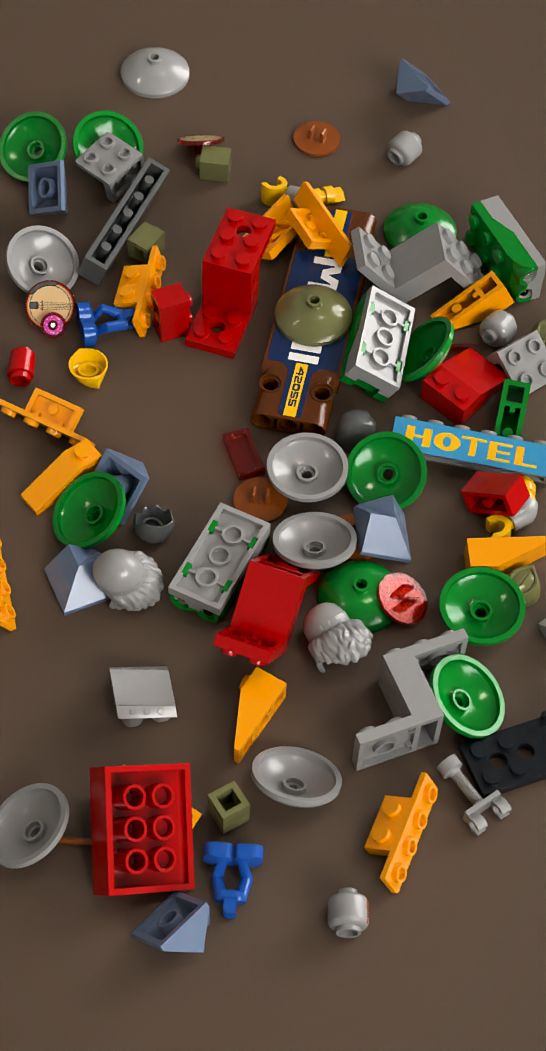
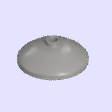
M147 47L135 51L124 60L121 66V80L129 91L138 96L164 98L178 93L186 86L189 80V66L181 55L170 49Z
M35 225L23 228L10 240L5 254L7 270L15 284L29 294L38 284L49 281L60 283L68 290L75 284L79 270L78 255L72 243L62 233L47 226ZM34 265L38 266L40 268V271H37L34 268Z
M297 433L283 438L271 449L267 458V475L273 487L285 497L299 502H317L330 498L343 487L348 476V460L343 449L330 438L316 433Z
M305 512L293 515L283 520L273 533V547L277 555L293 566L308 570H321L337 566L346 561L354 553L357 546V535L352 525L341 517L323 512Z
M291 746L269 748L259 753L252 763L251 776L256 786L267 797L286 806L296 808L322 806L334 800L341 789L342 777L337 767L324 756L307 749Z
M48 783L31 784L19 789L1 804V866L17 869L32 865L47 856L59 843L68 823L69 804L65 795L57 787Z

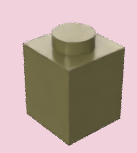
M203 145L201 155L197 154L195 165V168L199 169L200 179L228 183L232 162V148Z
M144 221L127 239L128 257L143 265L148 264L152 246L157 245L160 253L165 250V232L159 227Z
M235 781L208 794V812L222 834L249 821L250 804Z

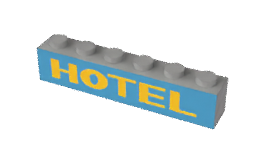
M412 415L395 417L392 432L402 434L416 443L426 461L475 471L522 474V476L532 479L533 482L546 484V441L535 440L533 443L523 441L522 437L516 435L502 437L497 436L496 432L490 430L476 432L471 431L469 427L464 425L450 427L445 426L443 422L438 420L424 422L417 420L418 418Z

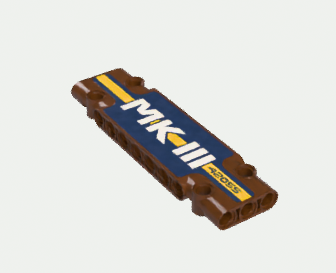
M326 206L351 243V231L357 227H360L372 236L374 235L377 221L372 214ZM299 238V242L295 243L281 296L290 289L301 285L317 284L327 286L338 291L347 299L351 306L353 319L354 312L361 299L366 276L357 270L354 249L344 266L339 267L328 249H308L303 244L302 239ZM274 319L261 367L259 388L250 418L251 423L258 428L283 433H316L325 436L330 414L333 410L335 393H338L341 382L339 378L350 328L341 339L332 344L311 347L297 344L286 338L278 329Z

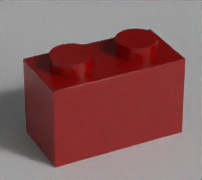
M180 282L151 290L152 324L161 343L187 335L190 330V323L193 322L190 306L193 305L189 291H184Z
M477 471L460 491L469 513L514 517L530 497L522 474Z

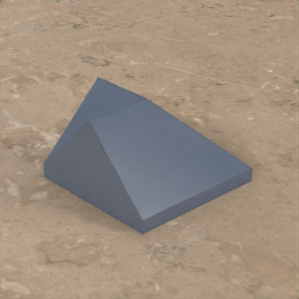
M404 59L399 62L396 82L397 95L409 102L446 106L451 103L425 73Z
M64 160L28 165L29 215L67 214V186Z
M106 449L94 472L108 473L115 477L123 486L126 505L120 524L125 525L149 480V476L143 462L114 450Z
M390 495L355 505L353 511L359 555L409 563L411 555L405 514L394 496Z
M68 544L44 568V572L64 616L110 599L97 586L93 576L94 562L101 555L99 551Z
M174 891L130 934L133 938L164 952L204 953L206 930L210 925V907L205 901L179 891Z

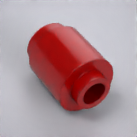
M20 346L10 352L7 376L10 383L15 386H28L34 378L36 354L30 348Z

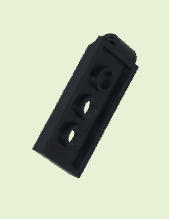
M543 711L539 718L496 731L484 738H475L459 744L458 750L478 793L483 799L496 790L502 794L546 779V711ZM522 748L528 749L533 757L523 759L518 755L517 751ZM495 757L501 758L506 766L495 768L491 765L490 759Z

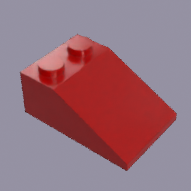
M470 347L440 364L423 380L420 398L455 425H464L503 387L504 380L508 379V377L502 370Z

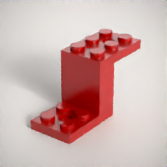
M227 207L202 260V304L185 338V346L234 359L258 305L259 265L276 227V219ZM242 232L248 233V235H246L245 237H241L237 234ZM214 328H221L224 331L215 333L212 330Z
M270 553L250 560L231 624L228 628L216 633L213 645L220 647V652L234 657L237 654L248 657V662L258 666H265V663L270 664L286 653L306 588L318 580L320 570H308L293 566L279 556Z

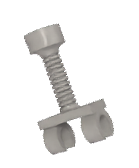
M453 754L437 766V771L444 779H453L464 795L468 797L471 804H473L471 808L464 812L462 819L468 824L471 831L478 836L488 826L480 813L491 807L493 813L502 820L510 814L509 811L512 809L498 790L483 799L472 784L468 782L465 775H463L460 770L463 763Z

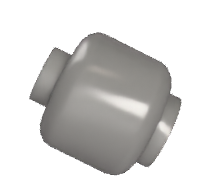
M405 130L399 132L387 145V156L390 161L397 166H408L422 153L419 135Z
M503 310L492 312L479 325V333L482 340L493 348H500L506 345L517 333L515 318Z
M341 888L339 893L332 895L328 900V926L339 937L354 938L360 936L361 932L369 924V902L355 888Z

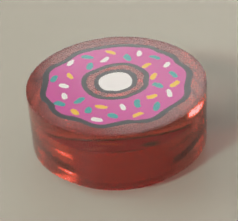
M51 312L42 318L40 327L45 336L57 339L65 334L67 323L62 315Z

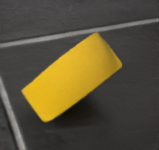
M89 348L78 349L69 360L70 372L81 384L91 388H100L108 368L106 356L99 350Z

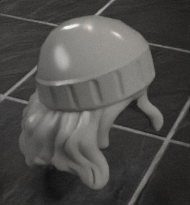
M111 549L99 555L94 562V580L97 586L111 599L109 608L117 610L125 608L127 611H140L142 608L146 610L148 606H154L155 602L160 601V593L164 589L163 574L158 568L157 563L154 562V559L146 556L142 551Z
M320 603L311 608L304 618L303 632L309 642L308 650L316 662L317 669L322 673H325L323 662L348 665L350 661L357 663L360 658L366 657L371 650L373 634L364 626L361 620L350 619L347 613L334 603Z

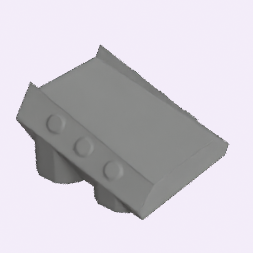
M167 666L109 667L116 715L125 726H139L144 718H152L156 722L177 718Z

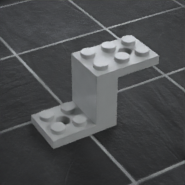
M438 222L391 250H388L384 245L381 246L370 233H366L360 227L351 231L357 270L381 290L404 303L450 277L465 290L484 277L480 269L482 262L476 253H471L463 241H458L450 229H445Z
M464 628L457 631L448 630L439 637L430 640L421 639L411 646L402 649L394 648L383 655L378 684L394 718L390 719L386 724L377 727H365L355 734L352 763L356 771L438 743L444 714L426 678L431 676L434 666L443 658L453 654L465 655L469 637Z

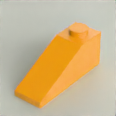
M490 271L430 316L431 318L440 316L448 318L453 323L454 330L481 322L492 312L505 310L514 301L500 279L493 271Z
M85 438L65 450L21 494V498L36 515L40 514L57 503L58 498L71 482L84 474L94 472L102 455Z
M546 536L467 538L464 549L465 568L487 567L507 574L511 570L524 567L546 556Z
M256 667L251 675L246 674L239 685L241 692L234 744V762L238 764L286 698L287 683L259 667Z

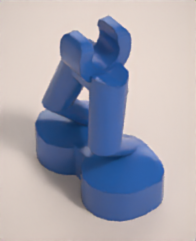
M89 302L76 303V318L84 348L95 347L98 336L107 332L125 331L135 328L132 323L135 309L129 308L124 310V308L101 303L93 314ZM102 313L116 318L115 321L106 322L98 327L95 324Z
M225 842L204 843L203 861L206 864L215 866L210 876L214 901L223 904V917L225 919H235L236 905H244L246 903L253 883L250 868L259 867L263 864V846L237 843L234 846L231 843ZM227 865L238 866L241 880L236 890H227L225 887L223 875Z

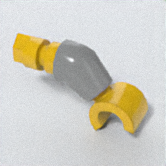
M282 176L278 177L277 186L261 182V201L267 206H273L282 195H289L293 207L299 208L293 199L300 187L290 185L287 188V180ZM330 185L322 187L321 190L319 188L314 189L324 204L345 201L344 192L341 187L333 188Z
M523 476L530 497L514 517L492 515L486 518V530L489 533L496 532L492 534L491 538L511 537V532H516L529 525L536 518L538 511V502L535 498L536 485L529 477Z

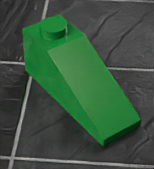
M509 379L504 380L494 429L497 436L507 437L508 435H516L521 437L531 387L530 383Z

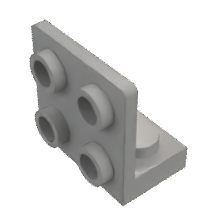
M106 132L75 161L78 167L104 184L107 199L113 203L127 192L145 164L141 152L110 132Z
M537 330L518 338L485 357L492 364H497L499 368L502 367L509 380L530 383L529 394L546 384V346Z

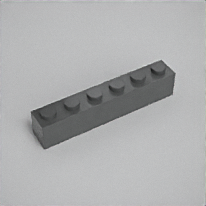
M150 157L147 159L85 255L77 274L97 286L101 284L127 243V239L132 235L163 186L170 169Z

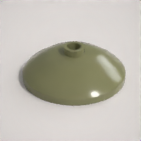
M307 284L292 288L281 296L275 307V322L280 332L289 340L304 346L319 347L338 341L348 332L352 322V310L347 299L338 291L323 285Z

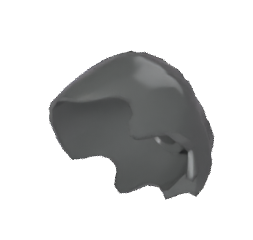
M353 409L346 411L339 418L336 426V443L341 448L352 451L362 439L376 433L377 425L375 420L366 410Z
M151 504L148 508L144 506L142 512L136 513L133 518V529L137 536L149 544H161L167 541L175 525L172 511L169 508L165 511L158 504L155 506Z

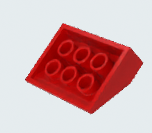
M190 763L89 767L93 895L117 896L195 889Z

